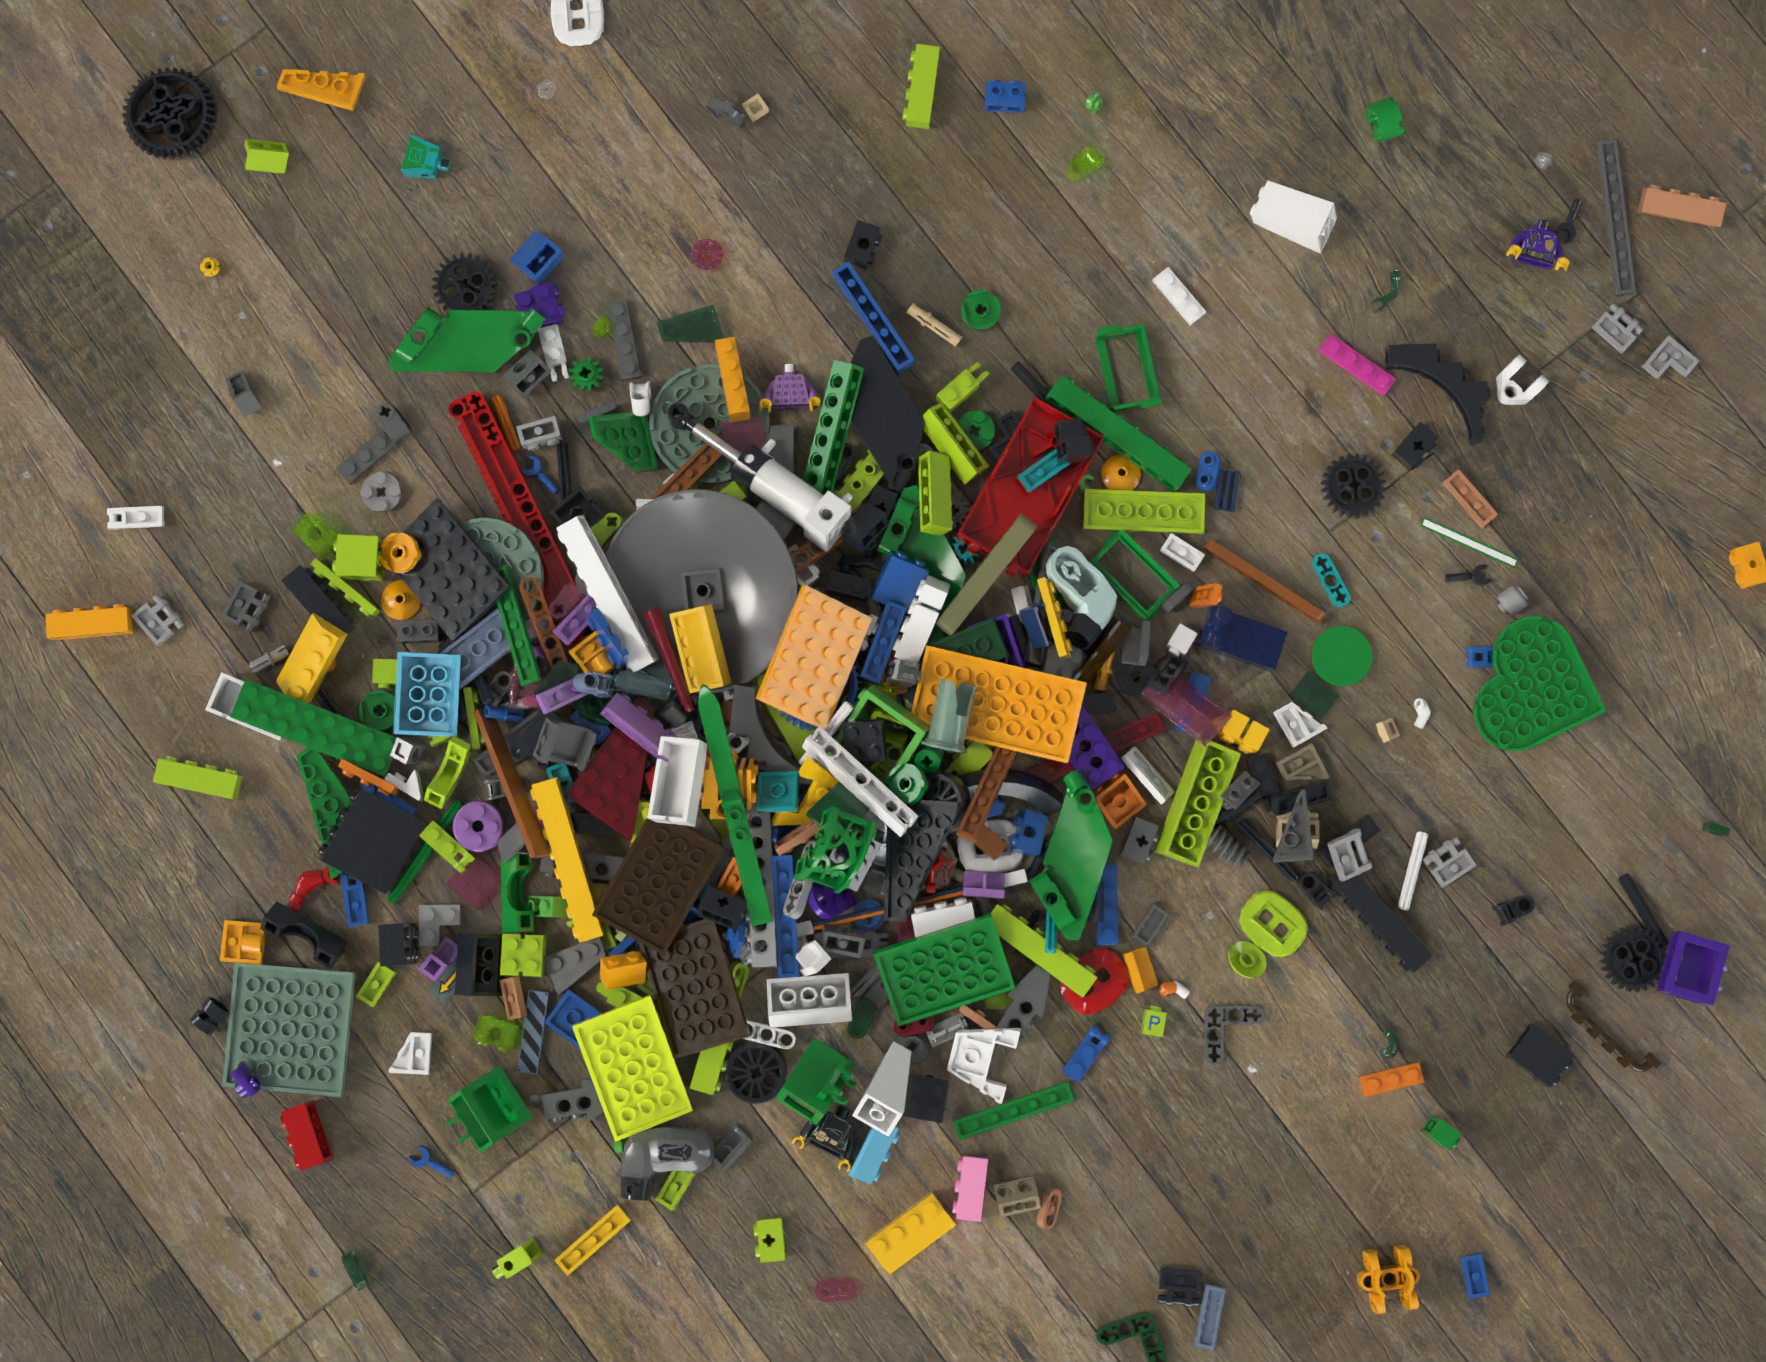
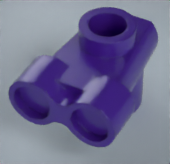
M245 1063L230 1073L234 1080L238 1082L235 1084V1090L240 1097L245 1098L248 1095L251 1097L261 1089L259 1078L250 1073Z

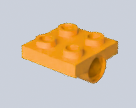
M596 631L569 651L584 672L593 671L608 674L616 668L615 664L612 665L610 663L606 648L600 646Z
M224 920L220 961L263 964L266 932L260 929L262 923Z

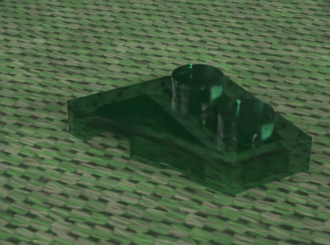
M557 661L533 692L532 697L536 698L535 695L574 678L577 675L579 664Z

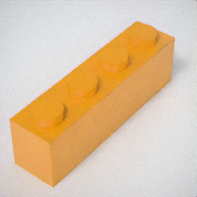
M735 337L715 340V349L730 423L749 420L750 410Z
M125 604L113 605V608L105 609V606H94L93 610L86 611L85 608H73V612H65L62 609L52 610L51 614H46L47 638L51 640L133 634L134 626L133 618L131 617L133 610L126 607Z

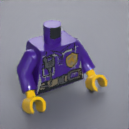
M1539 219L1536 228L1529 227L1526 231H1521L1511 240L1510 248L1506 253L1507 256L1510 253L1514 255L1513 261L1550 270L1555 265V270L1563 267L1564 271H1567L1569 260L1564 256L1560 241L1557 240V234L1548 231L1550 222L1545 219Z

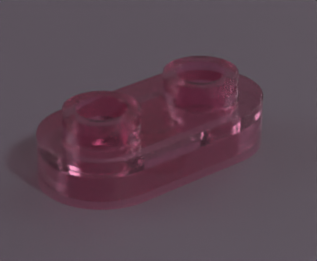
M849 1278L821 1280L815 1287L816 1297L823 1302L850 1300L856 1293V1285ZM844 1286L849 1287L850 1291L848 1293L842 1292ZM823 1288H827L829 1290V1293L827 1295L821 1293V1290Z

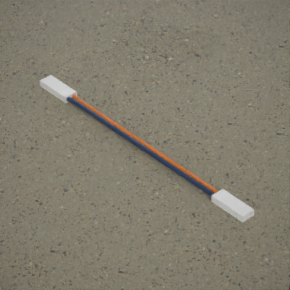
M1025 869L1005 873L1004 887L1028 882ZM963 886L917 897L914 906L960 896L963 893ZM884 905L837 916L830 920L811 922L810 920L797 923V937L813 934L814 931L823 929L824 923L839 925L884 914Z

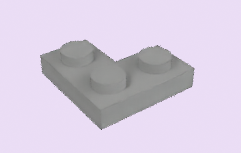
M1668 335L1641 367L1655 379H1658L1669 365L1686 377L1699 360Z
M419 905V946H439L441 943V925H461V905Z

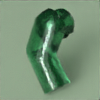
M1392 1026L1383 1030L1388 1040L1387 1047L1382 1049V1053L1386 1058L1396 1056L1400 1044Z

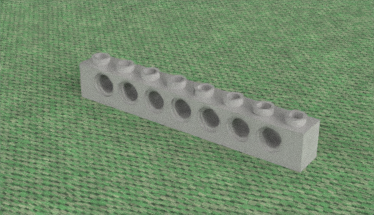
M745 802L752 839L760 838L763 840V846L755 849L757 859L764 861V866L760 869L762 880L765 882L764 888L772 917V922L766 923L767 926L764 931H757L756 927L751 924L749 911L747 910L746 922H750V930H747V943H751V951H747L748 964L752 963V968L778 967L772 871L771 812L757 813L756 803H753L751 810H747V802ZM755 818L762 819L761 827L753 828L751 826L752 820ZM762 940L766 941L767 949L764 952H759L756 949L757 943Z

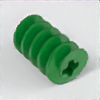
M922 744L915 756L914 763L923 772L932 773L939 768L945 750Z

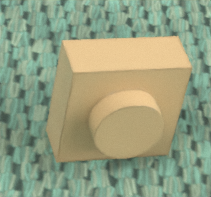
M759 94L742 103L743 109L752 122H755L769 112V108Z
M1393 718L1376 724L1378 734L1382 738L1383 743L1400 736Z

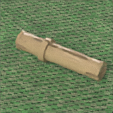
M915 303L907 311V314L921 322V326L928 327L954 345V347L961 341L963 336L957 334L933 317L931 312L927 313Z

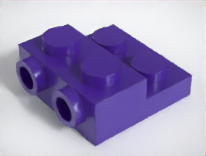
M551 281L532 286L530 290L514 294L518 311H529L532 308L546 319L540 328L564 322L562 316L565 315L563 305L558 304L557 297H560L557 285L553 286Z

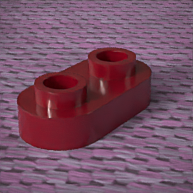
M933 1016L926 1017L927 1023L925 1025H921L920 1020L907 1023V1028L901 1030L895 1020L893 1028L897 1035L905 1038L931 1031L935 1021Z

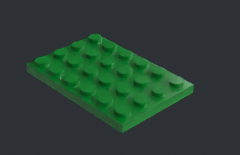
M991 913L873 951L898 1026L1016 989Z

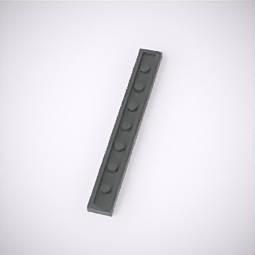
M1598 140L1596 142L1614 293L1615 296L1634 295L1637 291L1618 140Z

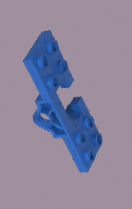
M568 989L544 1023L581 1050L572 1025L600 1015L602 1012Z

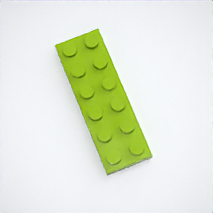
M1084 490L1083 530L1120 531L1123 529L1129 532L1204 534L1205 493Z

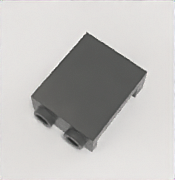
M546 717L533 756L542 763L548 764V761L575 766L579 770L584 771L589 763L592 747L596 743L597 733L588 726Z

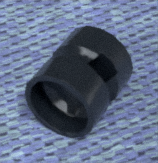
M208 996L201 1005L202 1010H197L190 1018V1021L205 1034L212 1035L218 1028V1022H223L230 1011L217 999Z

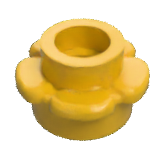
M207 257L200 264V270L204 272L205 276H215L220 270L219 262L215 258Z

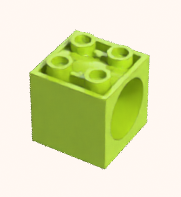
M337 534V540H334L336 560H333L332 570L335 572V575L342 580L384 582L385 567L380 561L383 540L379 536Z

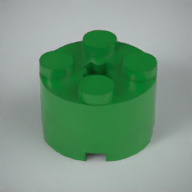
M1393 96L1373 102L1367 106V113L1365 115L1368 124L1373 125L1372 136L1375 142H1383L1404 135V126L1400 127L1399 124L1403 121L1396 100H1393Z

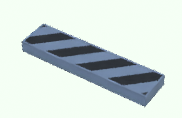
M528 990L527 1016L524 1018L517 1072L538 1074L545 1029L544 1022L546 1021L550 992Z

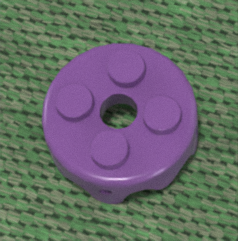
M473 801L461 807L453 821V832L456 840L462 847L474 852H484L498 845V841L506 832V824L501 811L488 802ZM478 820L484 824L481 832H475L473 829V824Z

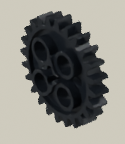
M462 252L460 258L453 254L452 261L445 258L447 264H439L442 270H435L439 276L432 278L437 283V285L432 286V289L438 290L433 295L434 297H440L437 301L439 305L445 303L443 306L444 311L449 308L450 310H484L483 306L490 308L488 300L495 301L491 294L497 293V290L492 287L498 285V283L492 281L496 275L489 274L492 267L485 268L487 264L485 260L479 263L480 257L478 255L473 260L471 253L465 258ZM464 268L465 274L463 276H455L456 269ZM477 276L483 277V283L479 286L473 284V280ZM449 277H453L464 284L467 281L470 287L481 291V294H477L468 288L462 290L461 285L450 281ZM451 285L456 286V292L453 295H448L446 292L447 288ZM473 294L475 297L474 301L470 304L465 303L466 295Z
M1348 454L1346 460L1343 456H1340L1339 462L1336 460L1332 461L1333 467L1329 465L1326 467L1329 473L1324 472L1322 474L1326 480L1320 482L1321 485L1325 486L1320 492L1327 494L1323 500L1329 499L1330 502L1327 507L1333 505V513L1340 510V517L1347 513L1348 519L1353 514L1358 519L1361 513L1366 517L1368 515L1367 510L1373 513L1375 511L1374 506L1379 507L1381 505L1378 500L1385 498L1380 494L1387 490L1381 487V485L1386 483V480L1380 479L1384 472H1377L1380 466L1373 467L1374 460H1371L1369 463L1366 462L1367 456H1364L1361 460L1359 459V454H1356L1354 459H1352L1351 454ZM1349 469H1352L1353 471L1352 477L1351 473L1349 472ZM1363 471L1366 474V479H1360L1357 472ZM1339 473L1344 474L1346 482L1339 481L1337 475ZM1352 482L1353 485H1357V488L1355 490L1353 487L1349 486ZM1361 490H1365L1368 492L1369 499H1363L1361 497ZM1341 493H1346L1349 496V502H1344L1341 499ZM1354 495L1357 500V504L1354 503Z
M1629 925L1627 931L1624 927H1620V934L1617 931H1613L1614 938L1606 937L1609 944H1602L1606 951L1599 953L1604 955L1605 958L1599 960V962L1605 963L1606 966L1602 967L1601 970L1608 971L1605 978H1613L1611 980L1612 985L1618 983V989L1622 990L1625 987L1628 992H1631L1632 987L1634 992H1639L1640 987L1647 991V984L1652 987L1655 986L1653 980L1659 981L1660 977L1658 974H1661V968L1664 964L1663 959L1666 956L1662 954L1666 947L1659 946L1662 940H1655L1656 933L1649 935L1650 930L1645 928L1642 931L1640 926H1636L1634 931L1633 926ZM1641 940L1643 948L1637 951L1636 943ZM1622 947L1624 955L1618 958L1617 950ZM1633 955L1637 956V958L1634 959L1635 963L1630 961L1631 959H1633ZM1646 960H1649L1651 964L1648 970L1643 968V963ZM1626 967L1631 968V974L1628 977L1624 975Z

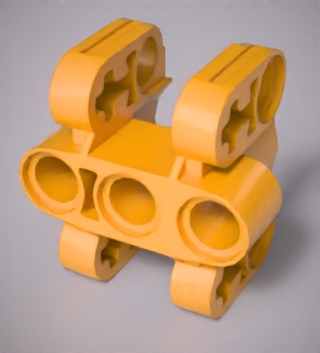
M1405 1245L1393 1246L1395 1265L1381 1267L1376 1250H1363V1262L1366 1269L1358 1273L1357 1283L1364 1290L1372 1291L1369 1292L1371 1310L1375 1314L1387 1313L1384 1299L1386 1295L1382 1291L1399 1289L1400 1301L1405 1309H1418L1419 1302L1414 1285L1418 1283L1420 1275L1417 1269L1412 1267L1410 1249ZM1387 1273H1392V1281L1385 1283L1384 1276ZM1371 1276V1284L1365 1286L1363 1283L1364 1278Z

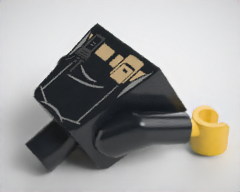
M839 1106L835 1114L827 1111L817 1126L807 1121L800 1131V1135L792 1141V1144L797 1139L801 1140L802 1146L799 1149H802L808 1143L840 1159L838 1164L839 1170L841 1165L846 1163L848 1164L847 1172L850 1171V1160L853 1159L857 1148L856 1133L852 1129L853 1124L846 1120L850 1111L843 1106Z

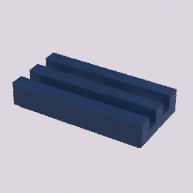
M1220 469L1214 509L1234 512L1240 472ZM1223 475H1227L1223 505L1220 506L1219 501ZM1231 476H1234L1230 507H1227Z

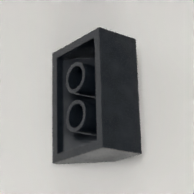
M458 933L455 995L502 996L500 980H503V975H500L501 934Z

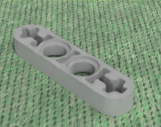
M809 841L805 845L801 857L805 854V852L808 850L810 846H815V841ZM793 878L783 908L786 916L798 919L802 915L813 881L807 879L798 881ZM803 885L801 892L798 894L800 886Z

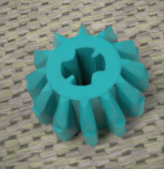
M953 536L952 539L955 543L949 542V544L953 548L960 563L963 561L964 567H968V560L971 564H975L973 557L979 558L980 554L977 552L975 556L969 552L961 554V550L958 549L964 546L968 549L969 546Z

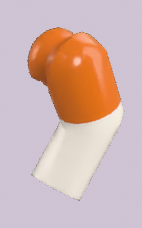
M1173 980L1161 984L1159 994L1167 997L1168 994L1177 993L1185 999L1189 995L1190 990Z

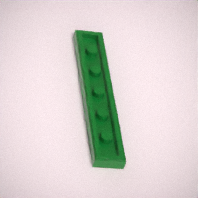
M504 565L497 569L512 587L497 601V605L521 686L524 687L541 681L542 677L509 566Z
M1069 1081L957 1118L952 1120L958 1140H962L1073 1102L1075 1098Z

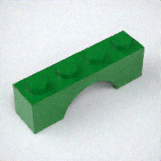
M516 853L508 862H503L501 858L502 933L534 931L533 910L526 905L523 897L524 880L527 874L533 870L532 858L529 854Z

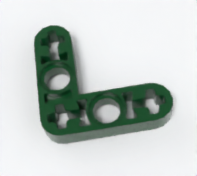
M1143 1311L1101 1325L1096 1330V1338L1102 1345H1110L1139 1335L1148 1362H1155L1154 1354L1151 1353L1149 1355L1148 1353L1157 1351L1158 1357L1164 1360L1162 1362H1168L1155 1321L1148 1312ZM1143 1316L1146 1319H1150L1147 1322L1148 1326L1144 1327L1143 1324L1136 1325L1138 1330L1135 1331L1131 1320L1135 1319V1323L1142 1321L1141 1317ZM1125 1322L1129 1323L1131 1326L1130 1332L1122 1334L1119 1331L1120 1325ZM1112 1326H1115L1116 1332L1119 1335L1115 1338L1114 1333L1110 1334L1108 1340H1105L1103 1337L1100 1338L1103 1330L1112 1332ZM1147 1337H1156L1157 1344L1154 1347H1148L1145 1342Z

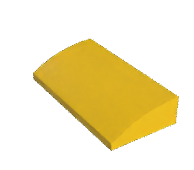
M712 604L669 614L689 692H699L703 684L708 686L709 689L731 684Z

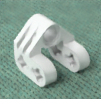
M1520 354L1496 377L1497 397L1505 405L1527 404L1549 382L1547 378L1540 375L1522 392V388L1517 383L1510 381L1509 379L1527 361ZM1505 390L1511 391L1512 397L1507 396Z

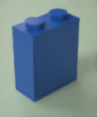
M890 551L872 588L871 598L885 605L887 601H891L906 607L905 613L909 614L908 611L914 597L917 598L916 592L922 579H926L929 570L925 566L926 563L920 559L912 560L907 558L908 555L901 551L896 553Z

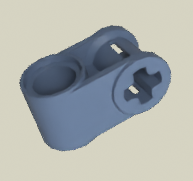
M588 671L576 675L573 679V686L579 692L610 698L612 697L610 692L611 682L614 680V676Z

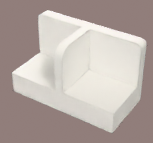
M816 941L803 944L800 947L801 950L796 954V959L803 966L799 970L803 976L818 973L831 960L829 955Z

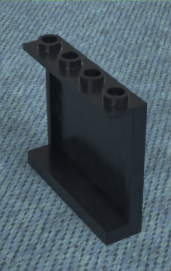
M359 786L357 790L354 789L349 796L351 801L347 808L343 807L339 813L338 818L340 820L337 825L331 827L327 843H323L320 846L318 858L320 861L386 894L426 822Z

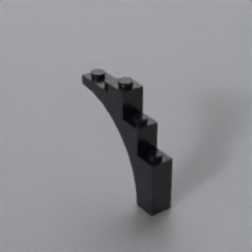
M1437 343L1388 345L1385 349L1386 369L1403 370L1417 374L1441 388L1455 403L1463 417L1467 428L1469 445L1479 444L1485 436L1484 427H1481L1484 411L1480 405H1484L1490 399V388L1487 387V381L1463 382L1465 380V369L1462 368V362L1438 363L1440 361V350L1437 349Z

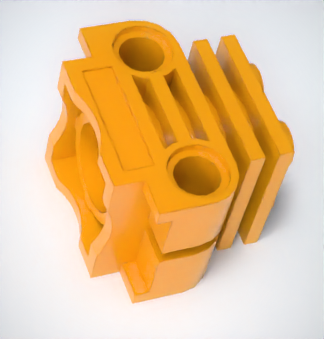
M730 748L743 802L745 804L747 799V810H751L753 803H756L757 784L755 783L756 776H758V765H755L754 758H750L746 768V758H742L738 768V755L735 750ZM706 757L702 781L704 786V793L701 799L702 809H710V819H726L721 806V797L711 757Z

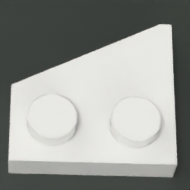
M410 1032L396 1060L389 1068V1073L429 1075L432 1033Z

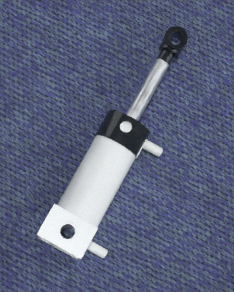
M674 403L669 407L668 417L673 428L689 430L734 462L730 474L733 480L804 528V537L825 552L829 551L842 535L841 528L844 526V523L851 519V506L848 503L853 497L850 493H846L840 499L830 491H827L825 495L818 492L777 463L768 454L776 445L773 439H770L762 449L751 445L740 453L693 419L694 416L688 412L684 404ZM678 414L683 415V416L680 417V418H676V417H675V416L678 415Z

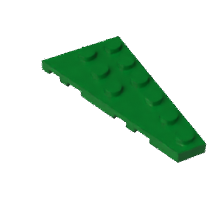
M308 747L296 755L306 786L308 800H310L319 839L322 844H326L330 837L328 833L331 827L337 825L340 820L338 818L339 813L343 807L347 808L351 800H349V793L322 754ZM328 865L331 879L342 873Z

